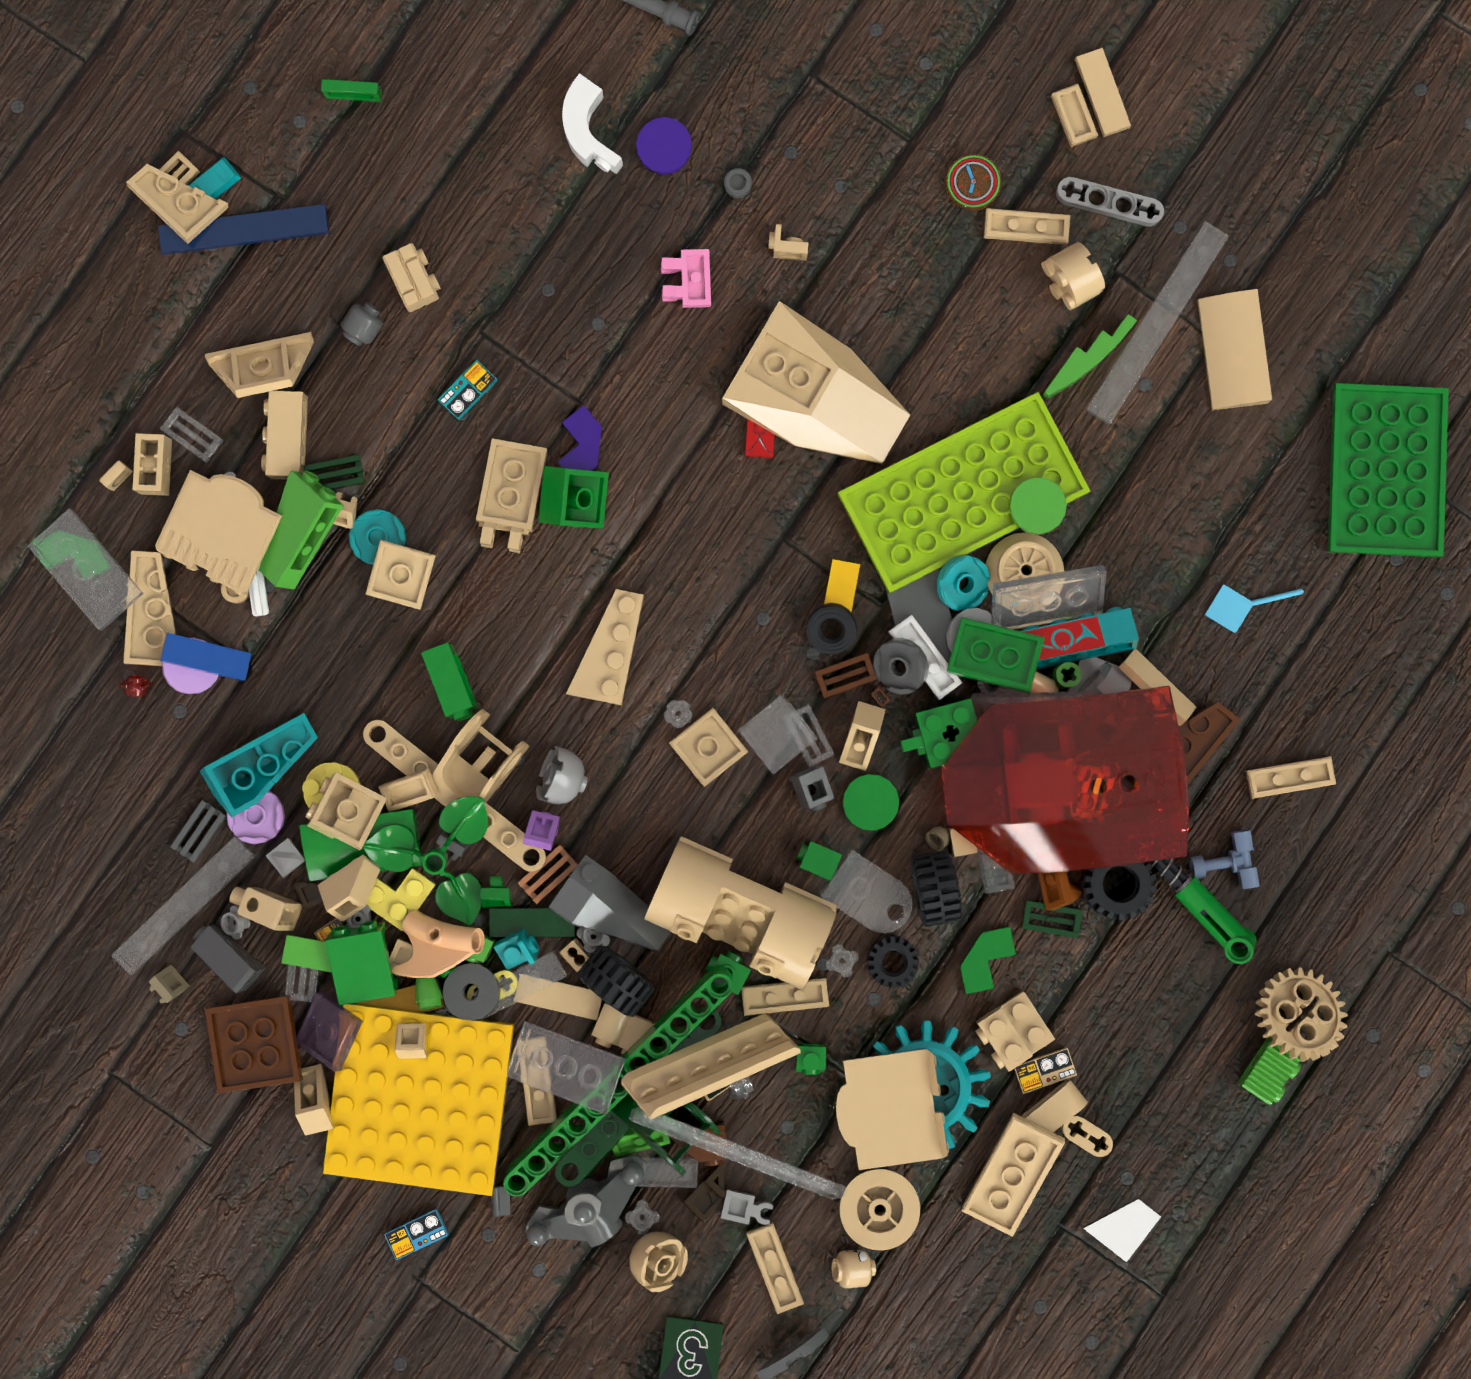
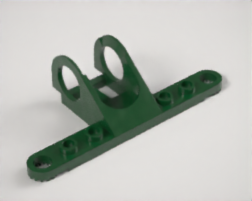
M713 1010L709 1014L716 1021L715 1026L711 1030H703L698 1025L668 1055L716 1035L722 1025L719 1013ZM628 1093L558 1163L555 1171L556 1178L566 1187L578 1186L630 1129L683 1177L686 1171L678 1163L679 1160L708 1129L717 1137L722 1132L695 1104L689 1102L683 1105L703 1125L672 1158L650 1135L661 1124L679 1141L682 1140L687 1133L668 1117L673 1110L650 1120ZM568 1164L576 1165L579 1171L578 1176L571 1181L565 1180L562 1173Z

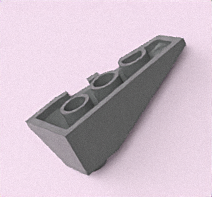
M587 855L584 856L549 906V909L572 925L590 928L598 931L597 933L612 935L624 939L625 942L654 951L659 950L671 933L665 928L644 920L649 906L612 873Z

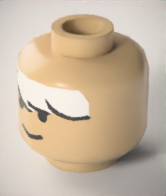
M863 1249L840 1251L836 1259L832 1261L833 1279L835 1282H839L843 1288L866 1287L869 1285L871 1277L876 1274L874 1259H870L868 1253Z

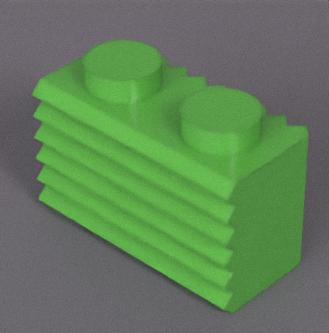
M1267 1037L1237 1082L1238 1085L1269 1105L1273 1101L1278 1102L1285 1092L1283 1086L1289 1077L1293 1079L1301 1068L1299 1056L1291 1060L1289 1051L1280 1055L1279 1045L1270 1047L1273 1040L1271 1037Z

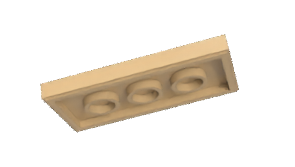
M1013 1113L962 1205L961 1211L1013 1237L1064 1146L1065 1138Z

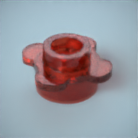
M140 675L127 676V679L120 683V687L124 688V694L134 697L147 695L148 686L152 685L151 681L145 680V677Z

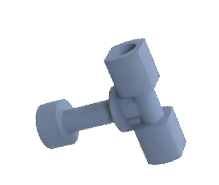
M1251 830L1231 832L1233 850L1228 851L1227 857L1204 860L1202 855L1189 857L1191 875H1195L1197 879L1205 878L1206 871L1231 868L1233 873L1237 872L1241 889L1260 887L1257 867L1252 866L1250 851L1254 850Z

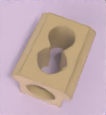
M575 938L560 954L578 972L584 963H576L575 956L569 954V949L571 947L576 948L577 954L583 955L585 962L591 956V953H586L584 946Z

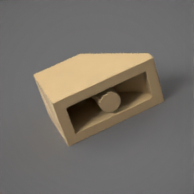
M858 701L839 763L866 771L880 733L886 709Z
M318 1064L302 1068L303 1080L294 1082L295 1116L305 1136L333 1129L330 1113L331 1100L322 1065Z

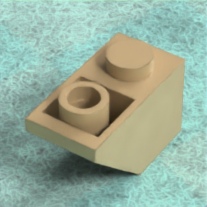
M361 855L317 886L326 911L343 922L364 908L380 872L379 865L365 855Z

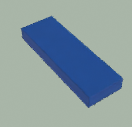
M167 633L160 661L244 682L252 653Z

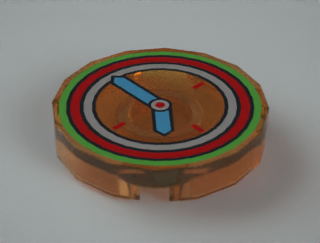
M969 154L954 161L948 169L945 186L947 195L952 203L968 211L985 209L994 202L1000 192L1002 181L1000 171L993 161L986 156Z

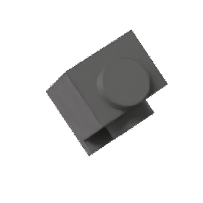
M812 766L788 776L789 781L793 783L801 808L810 809L811 812L825 808L827 801L834 799L823 767ZM808 785L812 787L811 794L809 792Z

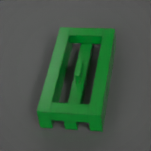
M322 79L321 91L326 99L382 101V90L378 83Z

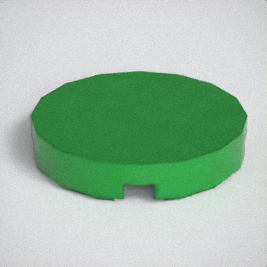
M867 774L857 777L848 785L843 795V808L846 817L853 825L863 830L874 831L886 827L893 821L898 812L899 797L896 788L889 780L880 775Z

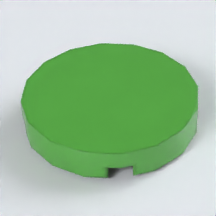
M1037 477L1028 479L1017 486L1010 497L1009 511L1011 519L1021 530L1029 534L1041 535L1049 533L1060 525L1066 513L1067 503L1064 493L1057 484L1049 479Z

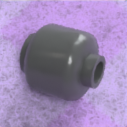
M368 302L364 306L353 304L341 321V327L344 330L342 334L356 345L361 346L362 343L370 344L383 326V321L378 316L380 311Z

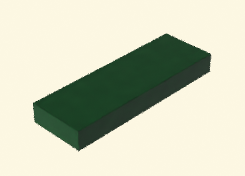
M549 908L489 909V937H507L523 928L529 936L575 937V925L570 924Z

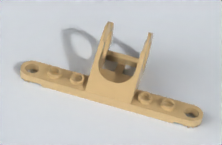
M484 709L480 710L467 722L453 740L439 764L386 722L374 720L366 725L363 732L365 742L406 776L429 768L439 792L435 799L445 807L461 797H482L485 800L488 816V828L483 837L522 869L528 872H535L544 866L546 862L544 849L523 844L525 833L487 804V801L520 762L521 757L530 747L526 742L521 741L512 751L484 729L482 725L490 716ZM375 727H382L386 731L385 739L381 742H373L371 739V731ZM478 732L509 755L490 779L481 774L482 770L496 753L489 746L472 766L460 757L461 753ZM531 849L538 851L540 855L539 862L533 866H529L524 862V854Z

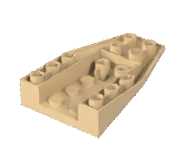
M780 301L722 398V405L796 447L879 464L884 462L910 417V414L852 349Z

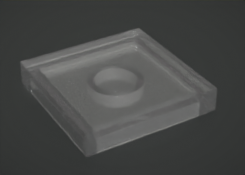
M783 694L738 730L773 774L777 773L818 739Z

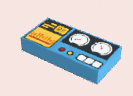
M436 1208L386 1232L384 1235L395 1259L398 1260L447 1237L449 1233Z

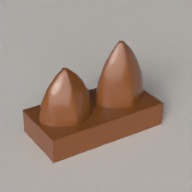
M1061 847L1051 848L1034 855L1046 910H1056L1076 901L1080 897L1082 890L1068 881L1067 873L1072 863L1063 856Z

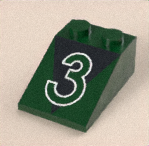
M667 1316L659 1379H717L724 1323Z

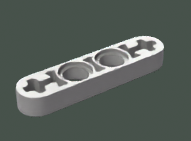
M1074 177L1064 178L1056 189V197L1064 205L1151 227L1156 225L1164 214L1163 205L1154 198ZM1072 185L1074 192L1081 193L1083 188L1087 190L1082 202L1079 201L1081 195L1073 193L1071 197H1066V191L1062 189ZM1091 192H1100L1104 197V202L1101 205H1093L1089 201V194ZM1118 199H1127L1131 204V209L1125 213L1118 211L1116 208V201ZM1137 202H1139L1141 205L1138 209L1147 210L1149 206L1154 207L1153 212L1157 213V215L1149 219L1146 212L1138 211L1137 216L1133 215L1137 207Z

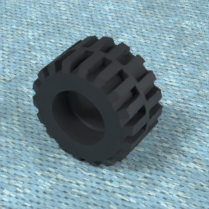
M1108 848L1105 851H1099L1094 854L1095 857L1087 861V867L1081 873L1083 880L1080 881V887H1083L1082 895L1087 900V905L1101 916L1117 920L1132 919L1137 917L1136 914L1143 913L1147 909V904L1152 903L1154 898L1151 897L1153 892L1156 893L1157 886H1154L1156 876L1152 874L1151 864L1147 863L1144 860L1145 857L1141 854H1137L1130 849ZM1113 867L1126 868L1133 878L1131 893L1120 901L1110 899L1103 890L1104 876Z
M945 850L912 856L910 863L911 878L917 909L922 923L925 927L960 921L962 902L957 874L951 855Z
M598 945L577 972L581 981L591 991L614 1009L630 1017L636 1015L655 990L652 982L643 973L606 946Z

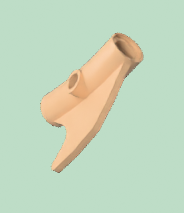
M413 910L407 914L402 924L403 931L408 935L412 943L413 955L409 961L393 967L392 973L412 978L436 977L455 967L472 954H479L483 950L485 943L484 933L480 928L449 924L425 915L420 911Z

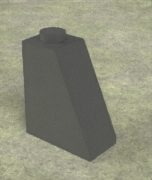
M216 924L209 925L208 927L203 925L193 936L195 942L191 946L192 950L236 994L248 990L267 968Z

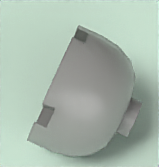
M554 746L555 750L551 749L548 752L541 767L539 776L543 777L542 786L537 785L536 795L540 801L558 805L568 803L577 796L578 792L582 793L587 785V776H584V765L581 759L574 752Z

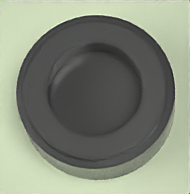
M741 168L730 170L724 178L725 191L733 198H743L748 195L752 188L750 174Z

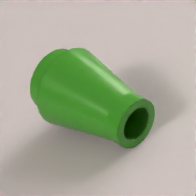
M435 977L416 978L415 1004L419 1005V1010L441 1007L443 995Z

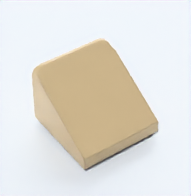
M976 824L949 828L953 857L981 852L980 846H977L980 844L979 838H976L978 837Z
M426 1023L397 1024L395 1052L398 1058L427 1057Z

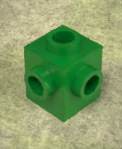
M728 951L727 954L721 952L719 957L713 955L705 971L708 972L715 966H724L731 969L733 980L732 992L738 995L751 971V967L742 963L743 957ZM717 977L712 981V984L716 987H723L727 983V980L722 977Z

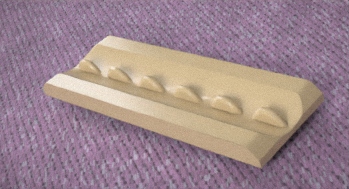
M762 1014L630 1071L623 1077L621 1084L651 1120L800 1053V1048L769 1015Z

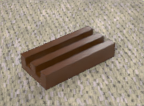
M868 653L814 672L824 699L877 680ZM861 661L865 662L866 666L823 680L822 675ZM867 671L869 673V676L827 691L826 686Z

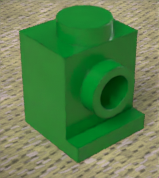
M796 1043L800 1048V1053L796 1055V1072H802L805 1075L824 1073V1070H826L825 1043Z

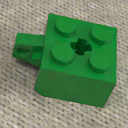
M971 699L914 714L918 727L917 730L912 731L914 738L900 741L902 752L917 749L919 755L925 754L929 769L986 754ZM946 726H951V730L955 729L957 735L953 736V742H949V738L944 739L943 733L947 731Z

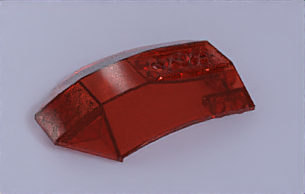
M1170 686L1054 700L991 704L941 767L947 824L1010 873H1044L1102 868L1187 856L1189 798L1183 743ZM1126 775H1132L1135 780L1134 786L1130 790H1123L1120 785L1121 779ZM1096 778H1102L1106 782V789L1101 794H1094L1090 789L1091 782Z

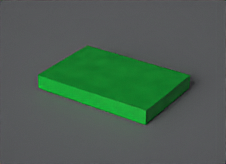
M961 617L946 671L950 674L1030 693L1045 637Z

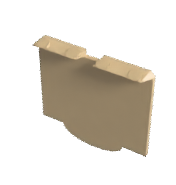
M190 470L155 547L158 552L162 553V556L186 565V568L189 570H199L196 565L208 570L206 576L211 581L221 583L233 589V592L236 594L244 595L247 594L283 516L264 507V500L261 494L244 480L223 474L214 475L208 479Z
M921 1049L843 1060L846 1084L841 1086L837 1094L836 1117L844 1140L850 1146L856 1148L859 1170L942 1159L948 1156L949 1145L945 1139L943 1125L945 1124L944 1113H941V1111L935 1112L932 1095H941L940 1085L937 1084L936 1056L931 1051Z

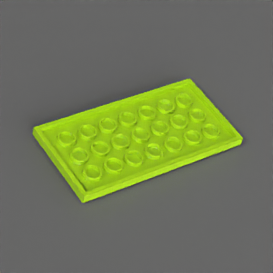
M1039 392L838 492V496L890 594L938 570L955 556L967 555L1019 529L1020 527L1011 519L1009 504L1011 495L1017 486L1024 481L1037 477L1049 479L1062 490L1067 504L1088 494L1090 489Z

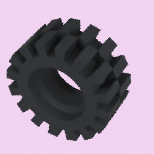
M885 936L875 941L876 943L870 947L869 954H867V967L873 979L882 986L891 988L903 987L909 981L911 982L914 979V975L917 974L919 964L918 953L913 945L899 936ZM888 951H898L903 956L904 964L898 972H887L882 966V958Z

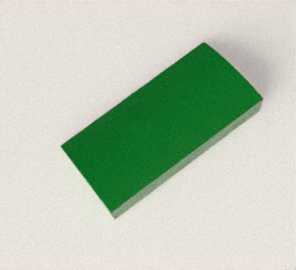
M415 809L379 814L366 841L381 828L398 824L411 831L415 839L412 849H417L421 853ZM307 824L299 825L310 881L327 879L330 875L335 874L361 855L369 858L363 847L361 850H358L336 838L332 839L308 827ZM412 854L413 863L411 867L422 866L419 858ZM380 867V871H386V869Z

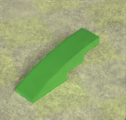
M1128 314L1112 336L1102 331L1087 353L1077 347L1044 392L1042 398L1047 400L1092 371L1116 348L1137 320Z

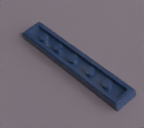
M325 204L216 218L188 244L167 224L158 225L161 253L163 255L330 234Z

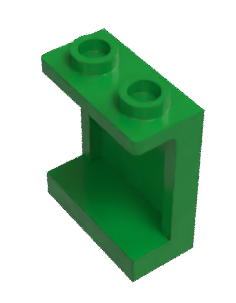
M367 921L361 923L360 927L350 929L348 926H339L333 928L332 932H329L326 937L325 944L339 1005L396 995L399 983L397 976L393 977L384 935L386 930L385 923L377 924L376 921Z

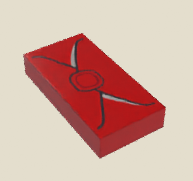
M749 419L747 420L745 456L773 458L775 434Z

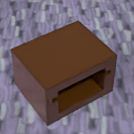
M880 687L870 694L880 708L890 701Z

